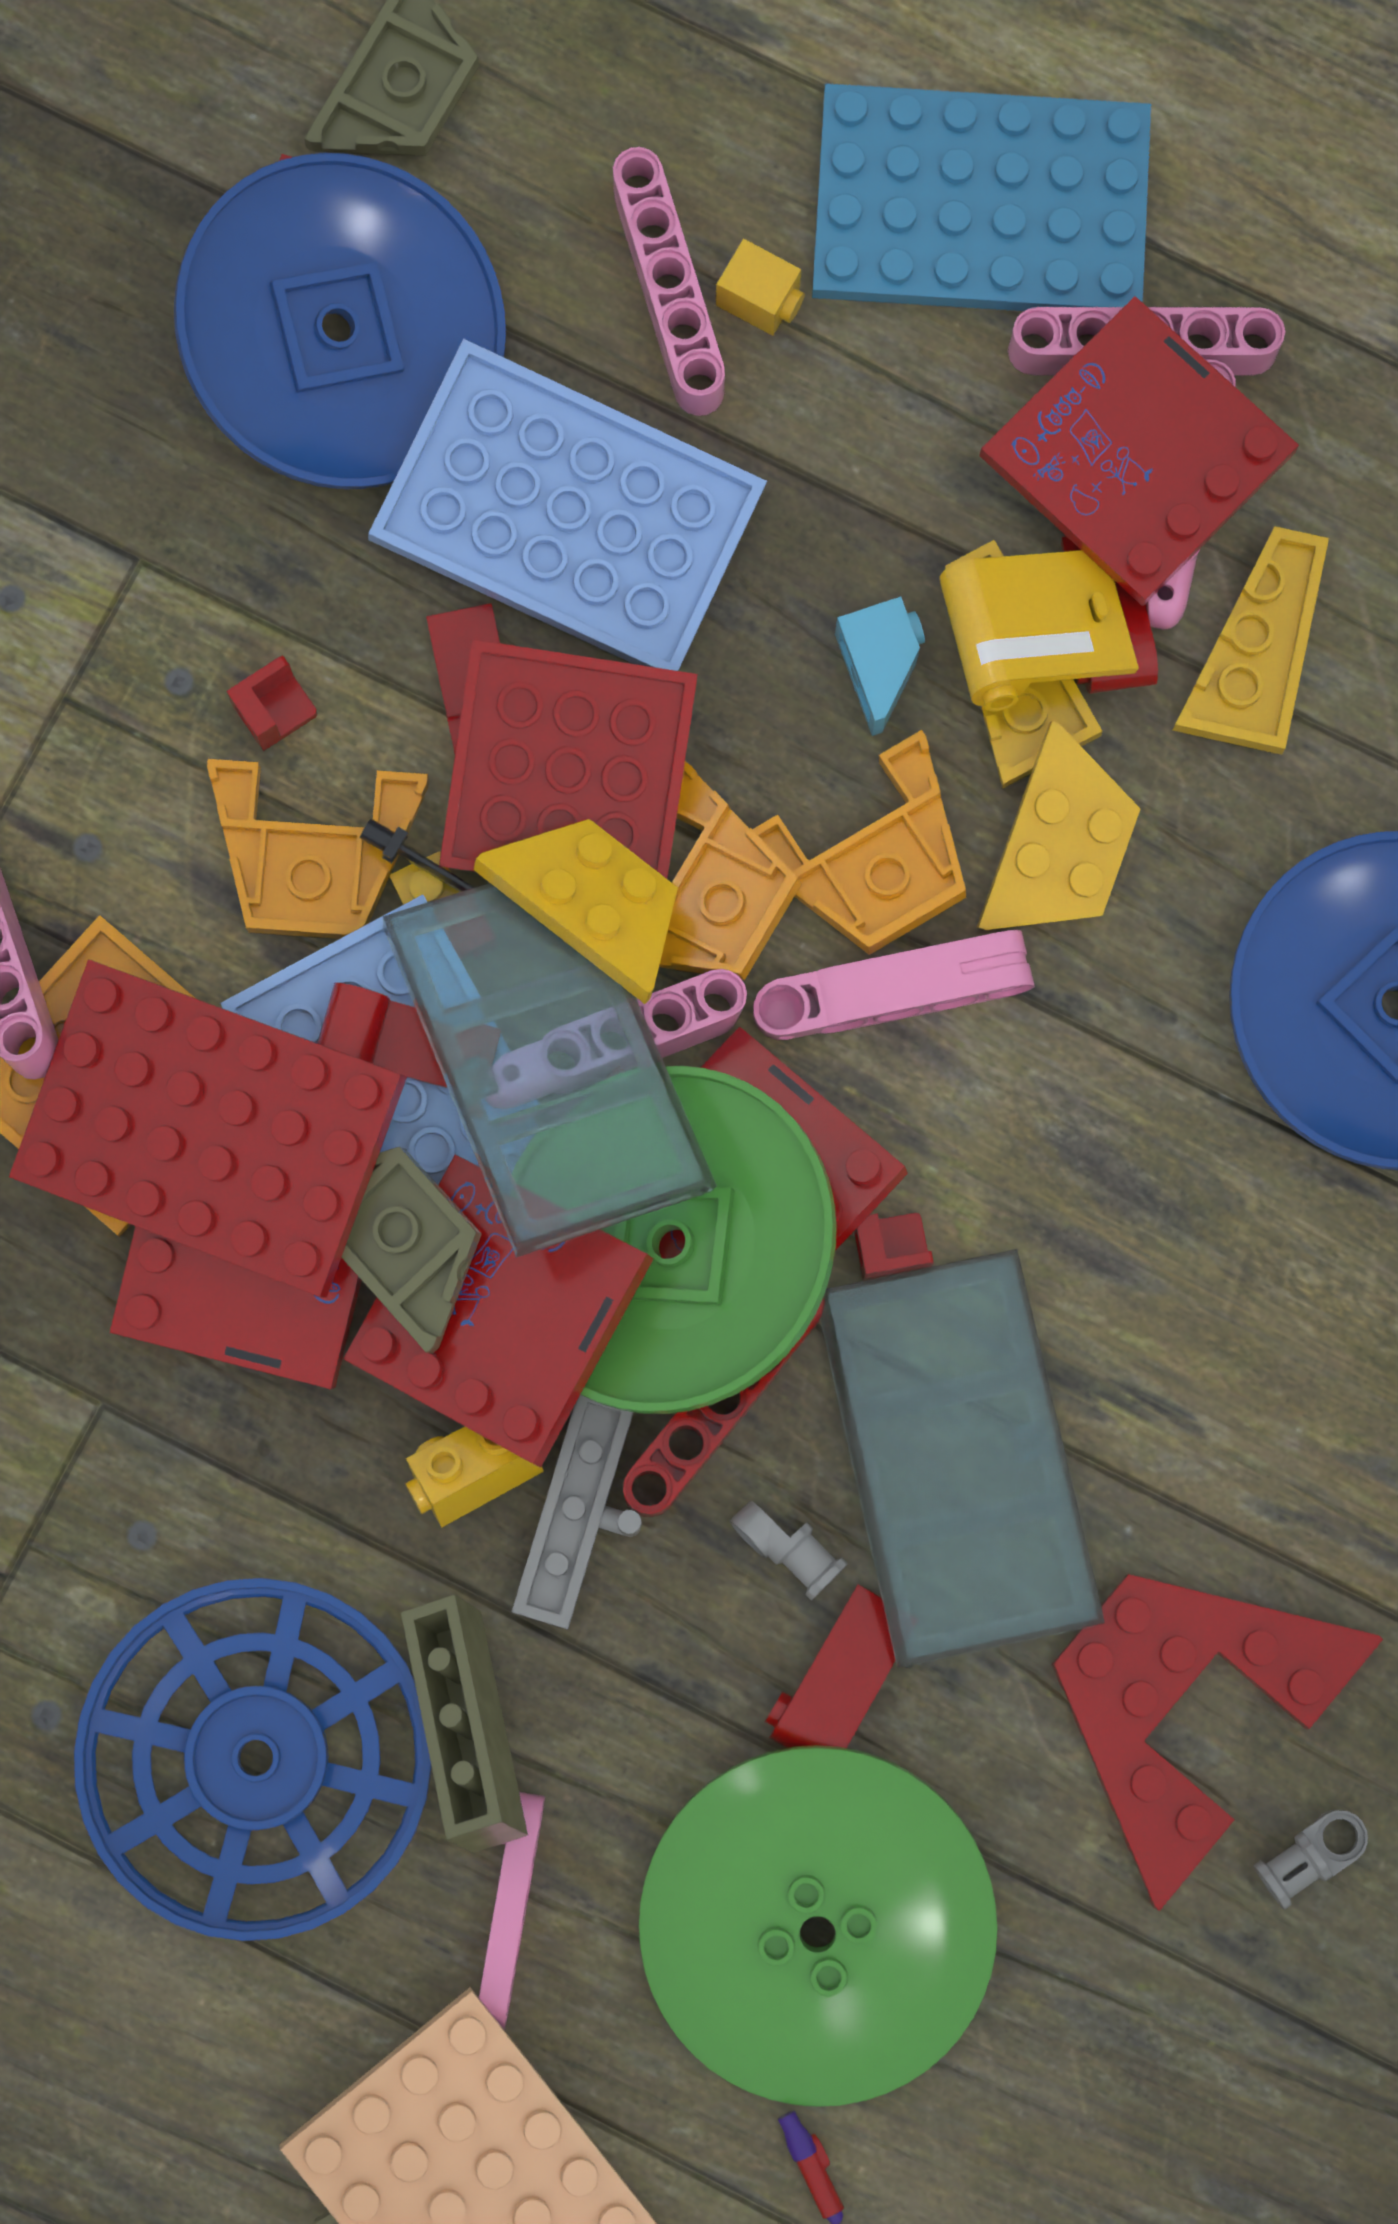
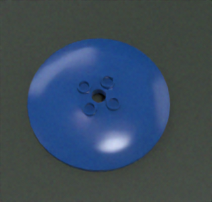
M344 153L300 155L265 166L243 178L211 207L198 225L183 256L175 287L174 324L179 355L189 383L208 416L225 436L255 461L286 477L319 487L365 489L392 484L462 340H468L504 357L506 326L501 289L487 252L474 230L463 216L428 184L404 170L368 157ZM328 314H338L345 318L350 326L349 339L341 342L330 339L322 327L323 317Z
M1386 831L1358 835L1324 847L1298 862L1271 887L1252 913L1242 932L1231 971L1229 1001L1234 1038L1241 1060L1253 1084L1273 1111L1296 1133L1315 1146L1337 1157L1378 1169L1398 1170V1020L1389 1017L1382 1007L1383 995L1389 991H1398V831Z

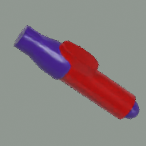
M796 2111L788 2112L779 2117L778 2121L784 2132L790 2155L796 2162L823 2219L827 2218L831 2224H840L843 2220L842 2210L844 2206L826 2171V2168L830 2165L829 2158L817 2135L809 2134L801 2124Z

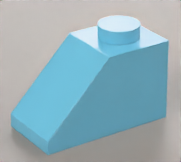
M901 597L837 617L835 636L872 736L883 733L916 666L920 650L919 645L925 643L923 628L915 611L907 613Z

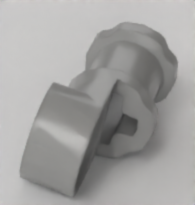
M749 1501L729 1520L736 1532L760 1556L765 1559L769 1557L776 1565L783 1563L807 1588L805 1595L811 1601L848 1565L843 1558L835 1559L811 1535L813 1527L808 1522L789 1537L752 1501Z
M1330 1810L1321 1814L1312 1825L1294 1836V1845L1268 1863L1260 1860L1253 1867L1273 1898L1283 1910H1286L1292 1905L1291 1898L1319 1878L1326 1882L1355 1862L1366 1849L1368 1832L1363 1821L1355 1814L1345 1810ZM1336 1819L1348 1821L1356 1833L1354 1846L1343 1854L1332 1853L1323 1841L1325 1827ZM1303 1863V1865H1302L1301 1867H1299L1298 1869H1296L1294 1872H1292L1291 1874H1289L1288 1876H1286V1877L1283 1879V1877H1284L1286 1874H1288V1873L1291 1872L1293 1869H1295L1296 1867H1298L1299 1865H1301V1864Z

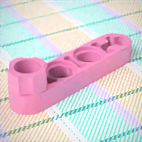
M519 1792L528 1836L503 1843L505 1844L479 1994V1999L504 2030L511 2001L545 1796Z

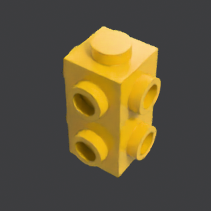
M464 1426L446 1437L437 1436L427 1440L419 1446L415 1454L407 1457L406 1460L414 1479L408 1481L405 1485L420 1513L423 1514L432 1510L442 1528L541 1474L544 1470L543 1467L540 1468Z

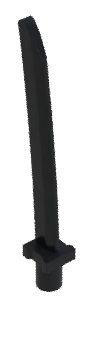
M372 818L366 824L360 838L383 851L382 859L392 864L397 855L462 894L468 892L474 895L477 902L566 957L572 960L575 959L578 952L570 945L406 846L404 843L408 838L407 831L398 827L394 832Z

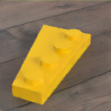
M1274 526L1172 731L1280 755L1283 754L1289 735L1329 538Z
M992 540L945 565V569L961 561L1003 557V554L995 540ZM1073 679L1030 683L1025 692L1018 697V702L1004 710L989 711L985 706H981L1002 789L1031 774L1046 730L1051 721L1061 724L1081 747L1102 735L1101 727Z

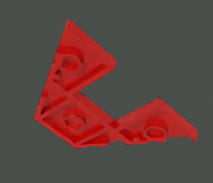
M1128 1574L1053 1661L1052 1667L1059 1684L1065 1692L1074 1720L1085 1740L1111 1809L1117 1817L1126 1845L1132 1853L1149 1894L1151 1905L1156 1910L1160 1911L1235 1819L1145 1743L1146 1738L1216 1654L1220 1655L1305 1729H1310L1382 1642V1637Z

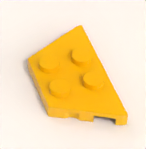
M1051 721L1046 730L976 927L978 929L992 930L1103 916L1141 809L1059 723Z
M590 819L483 852L476 858L473 869L475 872L642 1003L646 1004L650 1000L678 890L677 886Z

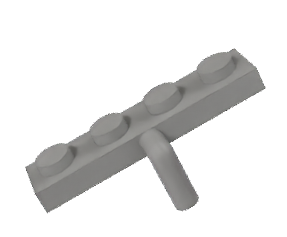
M582 1395L579 1396L571 1415L512 1613L568 1630L599 1528L627 1537L636 1536L640 1532L642 1523L637 1512L633 1510L622 1511L606 1506L634 1412L605 1406Z

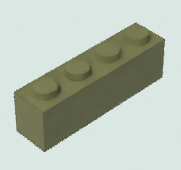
M454 1594L401 1612L446 1840L475 1853L528 1836L481 1611Z

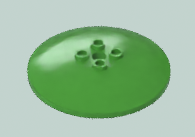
M660 1066L636 1070L600 1083L568 1103L542 1127L521 1156L509 1180L513 1185L654 1258L580 1394L602 1405L636 1413L669 1414L698 1409L729 1398L751 1386L770 1372L792 1350L813 1320L824 1297L833 1267L837 1225L834 1198L823 1162L802 1127L780 1104L763 1091L728 1074L698 1067ZM682 1230L685 1235V1246L682 1252L671 1259L662 1258L659 1253V1243L662 1237L669 1231Z
M818 1745L791 1747L750 1758L727 1769L702 1787L676 1814L652 1856L645 1877L639 1916L640 1950L652 1995L663 2017L686 2048L710 2070L726 2081L752 2094L773 2101L816 2107L846 2105L887 2094L911 2082L938 2062L960 2039L984 1998L992 1974L997 1942L996 1903L984 1858L971 1832L948 1802L926 1782L884 1758L863 1751ZM811 1917H824L833 1924L835 1936L829 1944L823 1947H813L802 1939L800 1934L801 1926Z

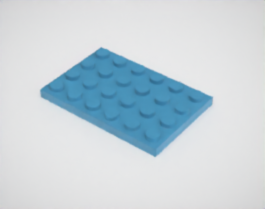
M825 84L812 298L1026 311L1036 307H1124L1134 296L1143 303L1151 104Z

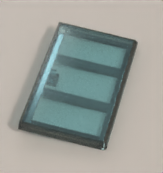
M491 883L383 916V929L516 1258L707 1194L716 1188V1182L638 1001L624 987Z
M1018 1249L826 1288L823 1297L825 1308L820 1320L897 1668L905 1667L908 1669L917 1664L1103 1625L1105 1623Z

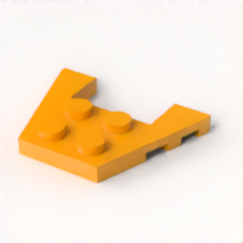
M922 730L879 754V764L906 804L813 859L808 860L778 814L752 829L798 876L802 885L794 897L869 955L966 898V888L950 826L944 811L937 776L934 772L929 753L928 741Z
M208 759L207 769L217 803L220 823L223 828L247 931L249 933L341 939L369 924L398 855L392 864L382 859L383 851L360 838L365 827L256 820L261 774L259 762ZM377 770L373 820L394 832L400 827L409 833L428 790V774Z
M685 761L676 818L701 830L702 833L672 881L678 887L659 967L699 974L711 970L724 969L735 973L741 980L745 981L802 884L798 876L730 809L724 799L715 790L713 791L698 776L696 770Z

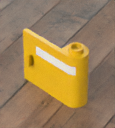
M1082 550L969 559L948 567L939 577L971 701L975 705L985 706L989 711H1000L1015 705L1018 702V697L1025 692L1030 683L1135 674L1139 669L1115 582Z

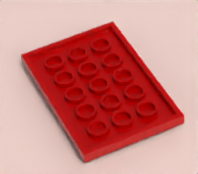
M88 959L9 1177L315 1296L327 1298L407 1076Z

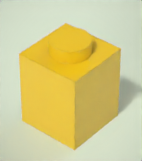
M743 238L716 284V306L773 336L782 320L791 323L801 307L805 293L800 291L802 269Z

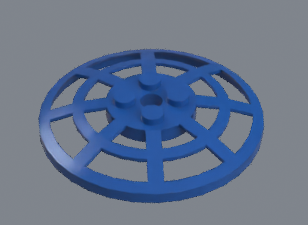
M265 1578L227 1580L193 1589L161 1605L137 1623L110 1652L93 1680L79 1717L74 1748L75 1789L83 1823L98 1855L118 1883L143 1906L177 1926L210 1937L239 1941L278 1939L312 1930L346 1913L371 1894L398 1864L416 1833L427 1802L432 1770L414 1677L407 1662L387 1635L361 1612L328 1593L295 1582ZM255 1597L283 1599L275 1634H237L215 1640L204 1646L185 1616L204 1606L231 1599ZM306 1605L325 1611L353 1628L375 1648L385 1663L356 1682L350 1673L330 1655L309 1643L300 1641L299 1635ZM165 1628L184 1659L174 1665L157 1684L146 1702L140 1717L105 1710L111 1691L127 1664L152 1637ZM240 1652H271L263 1686H249L231 1690L214 1662L222 1657ZM294 1658L301 1659L320 1670L336 1684L341 1692L311 1710L304 1702L287 1692ZM194 1674L211 1703L200 1713L191 1729L159 1722L161 1714L172 1695L186 1679ZM396 1684L399 1685L406 1700L414 1732L415 1768L412 1783L379 1775L381 1763L380 1740L374 1714L368 1702ZM351 1713H354L362 1739V1770L328 1762V1745L324 1730ZM99 1733L134 1741L132 1751L133 1780L138 1801L144 1814L114 1832L111 1831L104 1816L97 1787L96 1748ZM254 1740L265 1742L273 1753L271 1767L267 1772L259 1776L246 1772L240 1761L242 1749L246 1744ZM153 1745L185 1753L184 1765L189 1786L160 1803L157 1797L152 1777L151 1753ZM322 1786L354 1793L353 1803L341 1823L321 1842L304 1811L315 1800ZM373 1798L405 1806L406 1809L401 1824L383 1855L360 1880L347 1889L330 1857L337 1853L357 1831L370 1808ZM203 1807L212 1817L228 1825L219 1859L193 1846L176 1830L173 1824L198 1808ZM282 1824L300 1856L273 1865H243L251 1831L269 1829ZM157 1835L161 1842L181 1861L203 1874L214 1877L204 1913L188 1908L159 1891L134 1868L124 1853L152 1836ZM309 1871L326 1902L310 1911L281 1919L257 1921L227 1919L237 1883H275L300 1876Z

